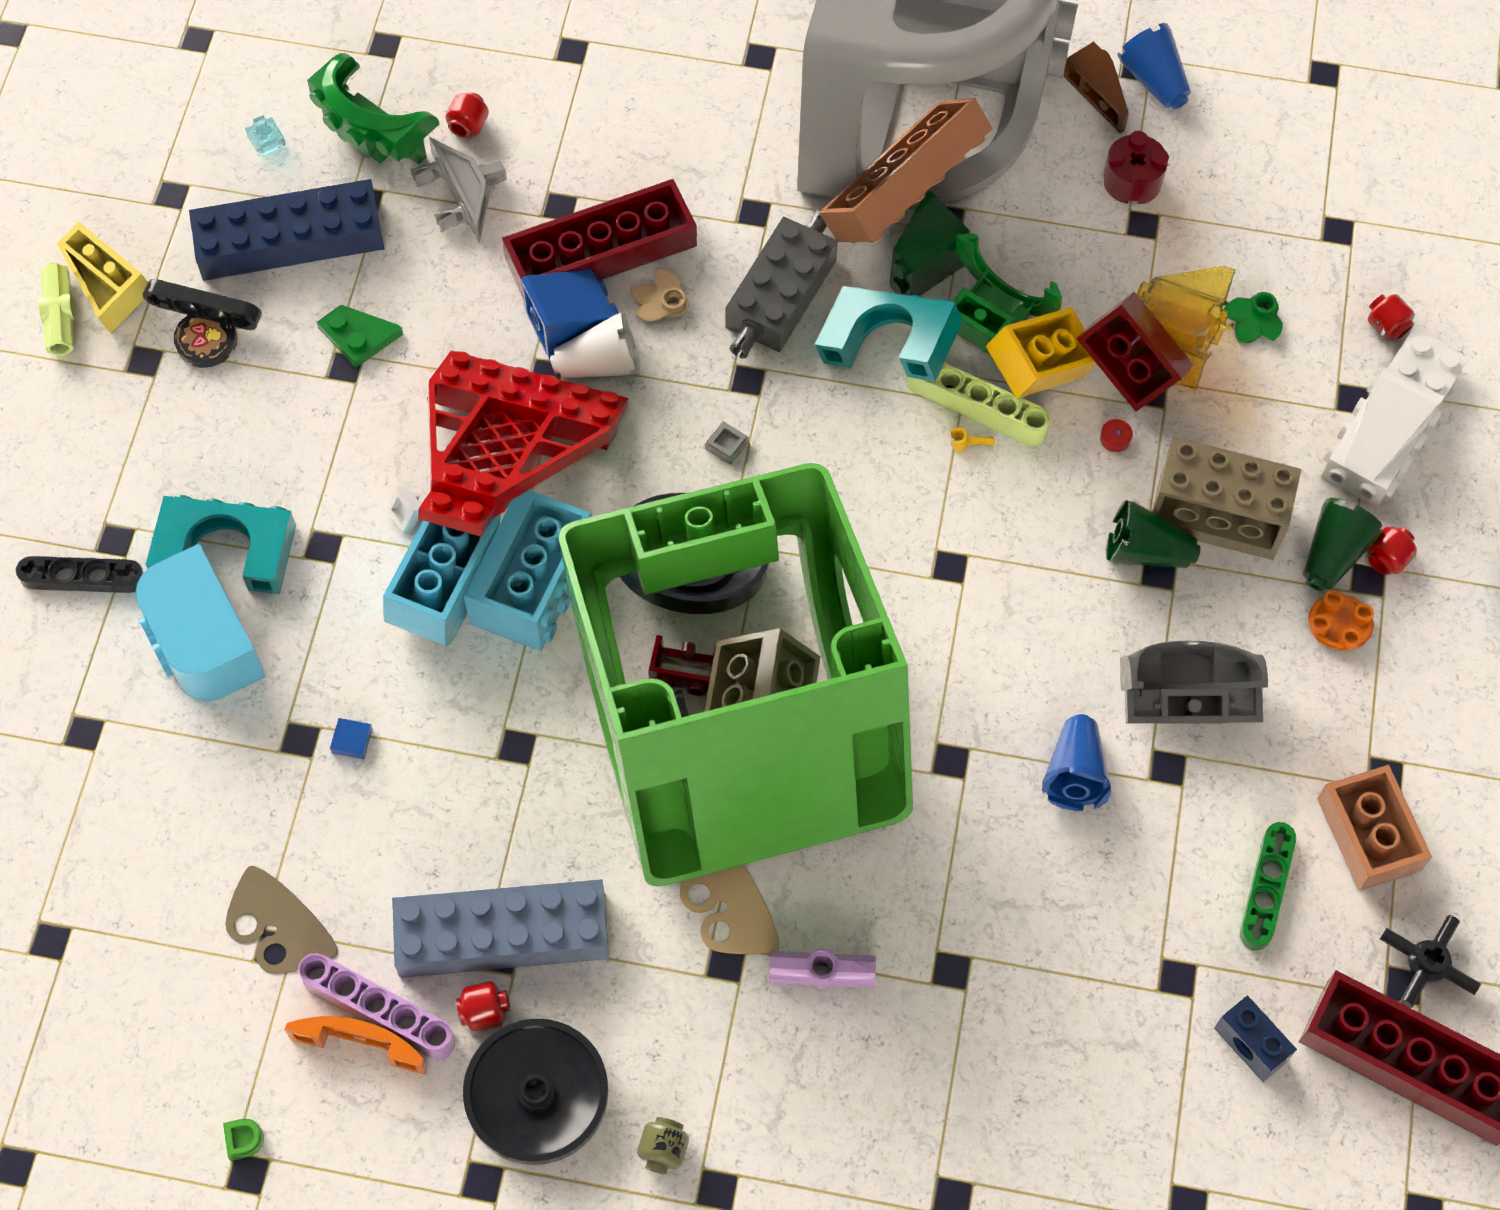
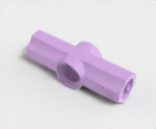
M819 949L812 953L770 951L769 983L811 985L819 990L828 989L831 986L875 987L876 956L834 954L826 949ZM817 964H826L832 971L827 975H818L814 972L813 967Z

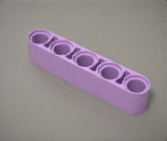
M313 953L305 956L300 961L298 973L306 989L362 1021L375 1024L394 1033L415 1050L436 1060L445 1059L453 1052L455 1039L449 1024L444 1020L324 955ZM316 968L325 969L324 975L316 980L309 979V974L312 970ZM346 984L355 985V989L350 995H338L342 986ZM377 1000L385 1002V1006L381 1011L375 1013L368 1011L372 1002ZM414 1017L416 1021L411 1028L401 1029L398 1027L399 1022L403 1018ZM436 1033H443L447 1036L445 1041L439 1046H433L428 1043L431 1036Z

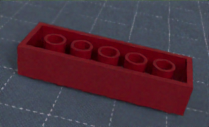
M670 179L502 237L505 260L523 297L521 278L525 276L592 269L596 279L599 280L697 246V225L674 179Z
M1335 970L1326 982L1298 1042L1498 1146L1500 1144V1054Z

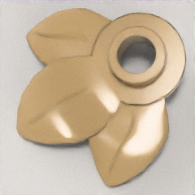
M657 269L654 284L631 287L632 296L640 306L636 316L645 321H658L666 316L672 318L679 317L688 310L689 300L687 295L680 289V280L667 270ZM670 303H677L678 305L672 306V305H669V304H670Z

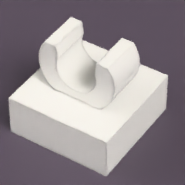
M407 486L396 488L386 507L387 513L403 533L414 529L418 521V510L421 505L418 502L421 495L416 492L412 493Z

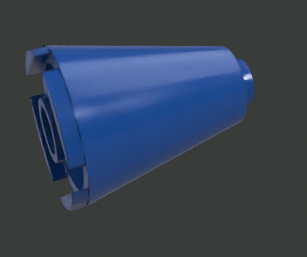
M1167 23L1158 24L1160 30L1153 32L1151 28H1148L1134 36L1122 47L1125 52L1123 54L1118 52L1117 56L1120 62L1165 108L1172 107L1175 110L1189 101L1187 97L1190 95L1191 90L1172 30Z
M1085 714L1074 715L1065 721L1042 782L1043 794L1046 792L1048 801L1062 809L1083 811L1084 805L1094 804V809L1108 802L1111 795V784L1099 727L1094 719Z

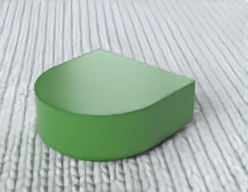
M238 1119L223 1123L227 1156L230 1161L253 1156L261 1149L264 1135L262 1129L255 1121L251 1119Z

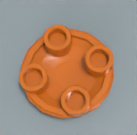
M1330 590L1310 608L1308 624L1316 640L1327 648L1338 651L1355 650L1365 645L1372 636L1374 610L1370 605L1362 603L1355 597L1342 594L1337 590Z

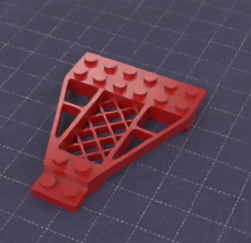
M451 350L428 382L430 492L419 507L418 519L482 537L492 519L505 512L514 498L598 448L607 451L617 434L618 423L627 410L629 398L619 396L611 391L604 392L589 388L585 384L560 380L552 375H541L530 372L522 367H512L500 364L496 360L482 359L471 356L463 351ZM435 404L470 414L468 416H459L440 411L435 408ZM436 426L457 432L444 451L437 450ZM552 436L577 442V444L569 446L550 441ZM495 452H501V453H499V454H494V455H491V454H490V453H495ZM540 455L551 457L550 460L531 470ZM480 456L479 458L470 459V457ZM507 464H510V465H511V466H507V467H502V468H501L502 465H507ZM487 468L490 469V470L482 471V472L479 471V470L487 469Z

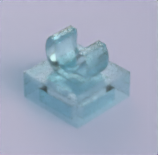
M264 115L252 120L253 125L245 128L246 135L259 157L286 145L285 139L272 117L265 119Z

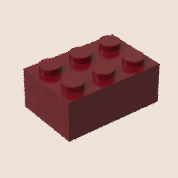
M1135 291L1094 321L1076 338L1135 412L1180 381L1194 366Z

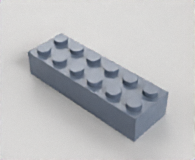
M603 879L392 898L394 966L399 978L609 959Z

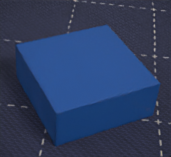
M338 718L330 745L331 753L365 759L373 730L372 725Z

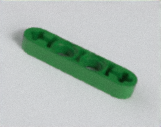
M1276 822L1270 825L1262 838L1239 936L1245 947L1251 950L1264 949L1274 935L1296 844L1294 829L1284 822ZM1277 833L1283 834L1284 843L1279 849L1278 854L1272 853L1276 845L1274 837ZM1268 862L1277 864L1280 867L1281 875L1277 878L1268 877L1263 871V865ZM1260 893L1269 895L1273 900V907L1271 909L1260 908L1255 902V896ZM1257 918H1262L1264 920L1261 923L1260 933L1263 935H1261L1259 940L1253 938V932L1249 930L1253 929Z

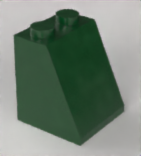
M931 191L925 194V197L921 200L893 248L889 283L895 294L921 296L964 267L957 252L956 236L958 234H970V230Z

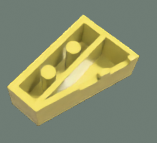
M78 222L57 245L81 285L85 296L92 305L97 318L112 333L145 300L143 292L148 281L142 273Z

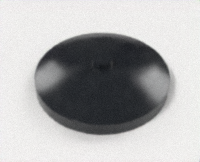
M527 1019L511 1023L489 1036L471 1058L463 1083L465 1112L473 1131L480 1141L492 1152L506 1160L526 1165H542L562 1160L582 1148L592 1138L603 1120L608 1103V1079L604 1063L594 1045L582 1033L567 1024L550 1019Z

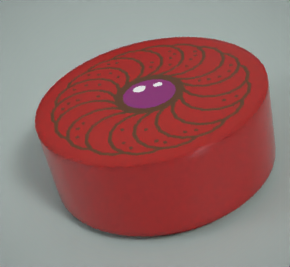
M1109 420L1101 429L1100 442L1109 451H1124L1131 443L1133 437L1132 428L1123 420Z

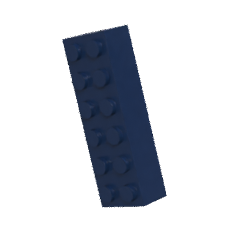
M371 179L189 210L195 259L203 281L385 249Z

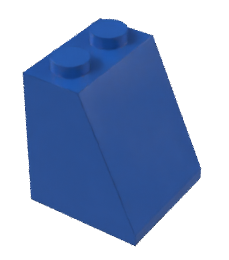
M592 269L530 275L521 278L525 312L549 360L550 356L555 355L554 349L619 314L614 303L609 304L606 298L608 292L603 280H597Z

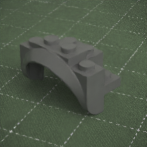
M1170 641L1153 644L1129 656L1120 657L1121 691H1125L1126 724L1263 722L1262 688H1268V673L1266 661L1262 654H1254L1235 646L1216 642Z

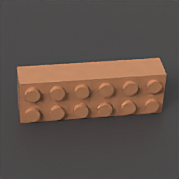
M971 98L939 101L825 206L819 214L838 242L874 243L884 236V230L891 224L901 220L905 216V211L911 205L920 202L925 197V192L931 186L944 180L945 173L951 167L962 163L965 160L964 155L968 151L981 145L985 141L984 136L993 127L977 100Z

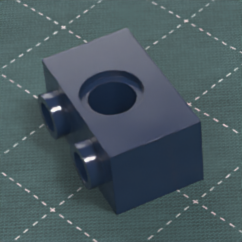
M1248 995L1226 1012L1214 1027L1262 1082L1287 1063L1297 1051V1048Z

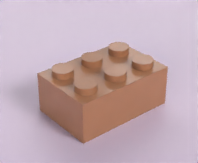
M1389 765L1328 783L1318 796L1319 805L1358 891L1420 872L1432 858Z

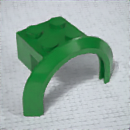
M974 233L958 234L956 236L958 255L967 270L977 280L971 290L963 287L952 301L956 303L962 319L961 327L957 333L959 336L990 354L986 345L1005 326L1027 320L1030 315L1038 317L1061 309L1062 296L1055 282L1051 281L1050 288L1044 290V297H1034L1022 293L1004 282L987 265L979 250V236Z

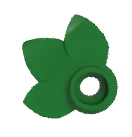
M1259 292L1250 299L1237 297L1231 300L1222 311L1224 317L1236 322L1235 337L1240 343H1252L1261 335L1275 341L1280 336L1283 328V323L1277 315L1279 310L1278 302L1275 296L1268 292Z

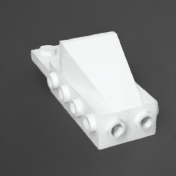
M1412 329L1389 367L1385 371L1382 369L1379 376L1375 375L1366 390L1370 393L1367 400L1361 397L1352 412L1356 416L1351 423L1347 420L1337 436L1341 439L1339 444L1336 446L1332 443L1323 457L1327 464L1321 477L1378 508L1385 495L1392 497L1401 481L1396 477L1400 471L1406 474L1415 459L1411 453L1414 448L1421 450L1429 436V433L1425 432L1429 425L1432 427L1436 426L1444 412L1439 407L1469 358Z

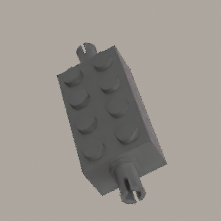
M817 208L806 226L784 216L782 217L725 307V328L738 333L736 339L729 347L731 353L735 356L741 350L742 353L739 358H747L755 342L781 352L837 259L838 240L823 234L827 228L825 221L819 214L823 208Z

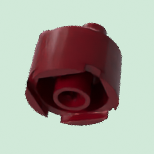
M1134 131L1130 135L1119 138L1111 145L1108 151L1103 174L1106 191L1111 197L1122 203L1127 204L1128 201H1138L1137 204H1145L1150 202L1161 190L1168 166V153L1158 141L1148 137L1143 131Z

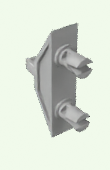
M429 137L435 161L410 169L413 180H416L417 187L441 177L443 180H446L459 206L434 214L437 226L440 227V232L442 233L447 229L466 222L467 225H470L480 243L489 202L488 192L494 189L495 185L507 180L506 170L501 161L488 165H477L474 158Z

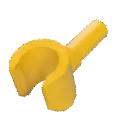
M955 427L950 431L952 438H962L959 441H951L952 448L957 452L964 451L968 445L995 444V438L968 436L967 431L962 427Z

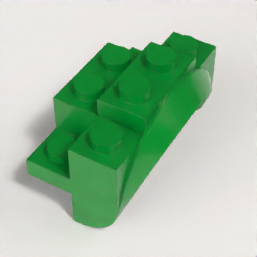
M340 53L335 55L307 79L310 91L309 97L317 107L322 109L324 124L331 131H336L343 141L349 142L353 147L358 148L365 157H372L380 164L389 156L398 162L404 157L406 159L410 158L418 165L427 157L423 139L440 124L437 117L427 111L405 115H389L360 93H356L353 96L348 92L349 86L346 82L360 68V65L349 54Z

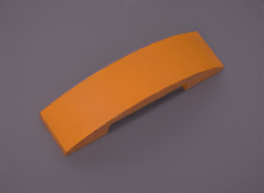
M337 1016L309 1017L288 1022L284 1029L290 1040L324 1048L327 1037L330 1035L388 1050L387 1058L391 1066L424 1075L427 1071V1066L422 1056L406 1041L382 1027L362 1020Z

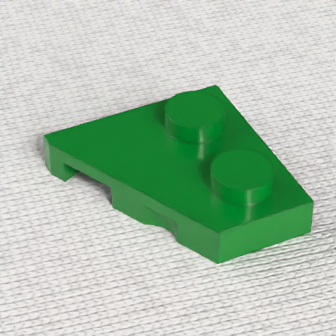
M344 305L338 306L317 321L318 329L355 368L403 335L402 328L398 324Z

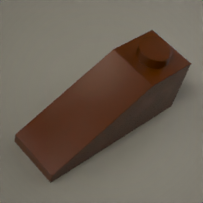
M1093 41L1067 57L1063 77L1121 134L1125 131L1129 114L1113 60L1106 50L1101 49Z

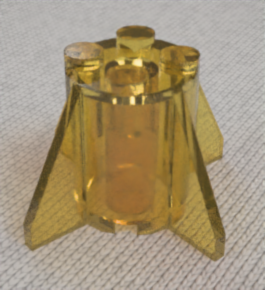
M1218 266L1154 277L1149 283L1143 281L1138 288L1137 295L1194 364L1180 380L1183 386L1194 390L1198 388L1206 360L1212 355V352L1207 351L1211 343L1218 345L1223 331L1232 330L1235 323L1227 321L1228 311L1223 310V306L1228 305L1226 299L1236 269Z

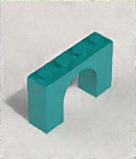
M843 286L816 340L815 346L824 364L851 368L864 340L872 331L886 324H907L912 327V330L899 356L906 376L936 381L961 327L962 319L956 303L946 299L936 300L923 298L918 295L908 296L895 294L890 291L881 292L867 290L862 287Z
M176 495L175 497L163 496L145 564L147 569L195 546L201 538L213 531L231 529L243 533L250 539V546L242 575L248 591L280 594L296 529V523L291 510L280 506H271L270 508L257 507L247 502H240L238 504L224 503L214 498L198 500L186 495Z

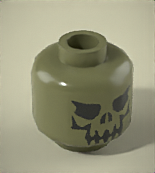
M656 1117L655 1122H649L644 1126L637 1154L642 1160L647 1162L645 1166L647 1170L666 1175L668 1168L677 1169L682 1165L689 1143V1135L683 1131V1124L671 1119Z

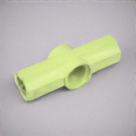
M50 263L41 269L42 298L38 299L39 314L44 325L45 349L48 354L66 356L74 350L73 321H76V308L70 288V273L67 266Z

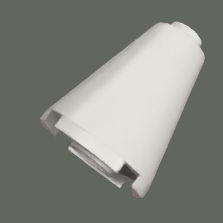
M623 313L612 316L554 349L555 355L550 356L554 373H560L562 378L640 374L639 358L632 359V356L635 355V341L626 317L623 318Z

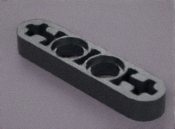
M150 279L143 292V298L155 307L245 330H255L262 317L261 310L252 303L159 279Z
M28 556L21 559L15 568L16 575L21 584L28 589L134 593L136 592L138 581L144 573L138 562L128 559ZM66 567L73 569V574L69 579L58 580L56 578L57 572L60 569ZM32 568H37L38 572L33 573L32 577L28 578L26 573H31ZM95 569H104L106 571L105 577L96 582L90 581L89 575ZM134 571L136 576H131L130 581H125L124 577H127L129 572Z

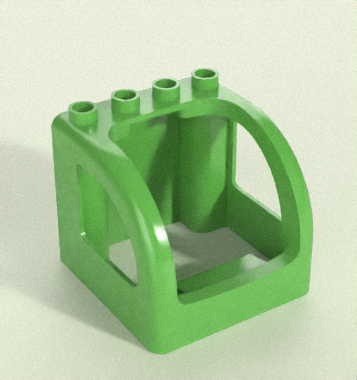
M806 463L573 521L561 529L559 544L583 657L621 800L645 881L649 885L666 886L894 825L905 820L912 813L913 792L908 665L832 477L824 466L816 463ZM777 536H797L808 604L828 680L683 718L681 717L674 692L667 683L658 679H642L625 683L605 590L612 580L636 571L643 592L646 595L779 561ZM842 569L863 623L852 624Z

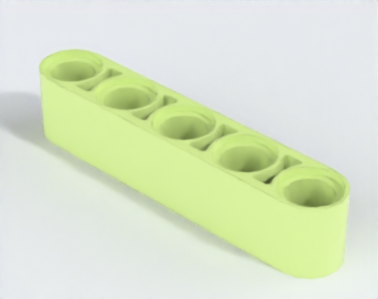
M945 362L936 381L911 377L906 379L907 386L912 392L1026 445L1038 446L1046 440L1051 420L1050 414L1046 409L1026 399H1016L1014 394ZM950 385L954 388H946L945 386ZM973 398H978L983 401H974ZM1001 411H1007V412H1009V413H1011V414H1010V415H1006V414L1001 413ZM1030 424L1038 425L1039 428L1031 427Z

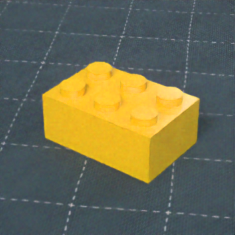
M1072 307L1007 325L986 345L1016 399L1082 379L1097 365L1076 339L1085 328Z

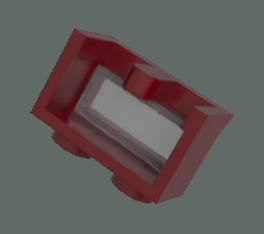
M656 635L648 669L649 679L661 680L667 683L672 690L675 686L686 688L687 692L694 696H705L709 688L715 648L713 656L696 653V645L692 642H683L681 650L667 648L663 645V636Z

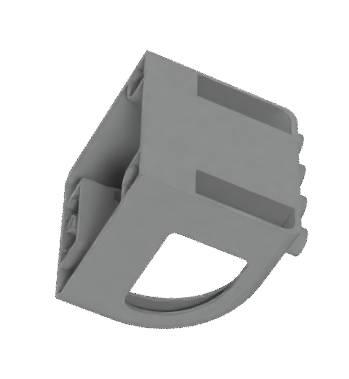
M816 0L803 50L797 191L835 198L883 154L901 84L938 85L953 83L998 92L1004 95L1005 103L1000 123L990 145L977 154L966 158L959 165L951 167L945 173L944 180L931 186L925 194L931 191L946 205L972 196L990 186L1013 166L1024 151L1037 120L1047 75L1059 78L1063 76L1070 42L1055 40V38L1071 40L1078 4L1063 0ZM920 202L911 205L907 210L917 209Z

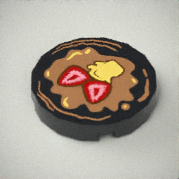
M187 315L178 323L174 331V345L182 360H186L199 368L213 367L226 361L232 350H235L237 346V332L233 326Z

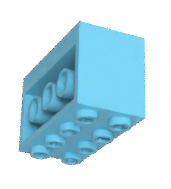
M530 490L514 498L463 595L469 623L542 651L546 641L551 642L557 630L556 621L560 614L564 615L571 600L559 544V533L565 525L573 521L592 517L591 513Z

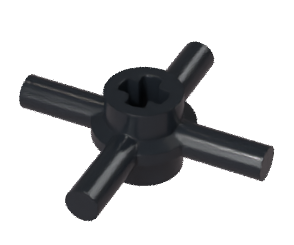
M1447 915L1433 941L1425 940L1416 945L1387 927L1384 930L1380 940L1408 956L1409 966L1414 975L1400 999L1401 1004L1413 1008L1427 982H1438L1444 978L1472 995H1475L1480 988V982L1452 966V959L1447 945L1460 923L1456 917ZM1428 957L1434 961L1432 965L1426 961Z

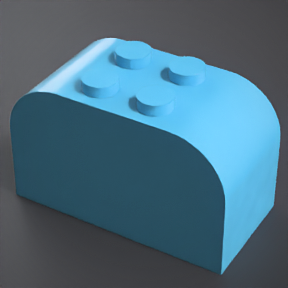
M500 515L492 519L482 537L423 521L383 595L384 622L448 647L456 637L467 616L463 595L500 525Z
M200 544L151 566L143 573L136 587V599L144 617L138 620L167 677L174 675L184 693L196 700L214 701L266 677L256 651Z

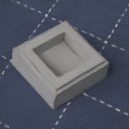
M723 421L706 441L705 449L731 465L749 443V437Z

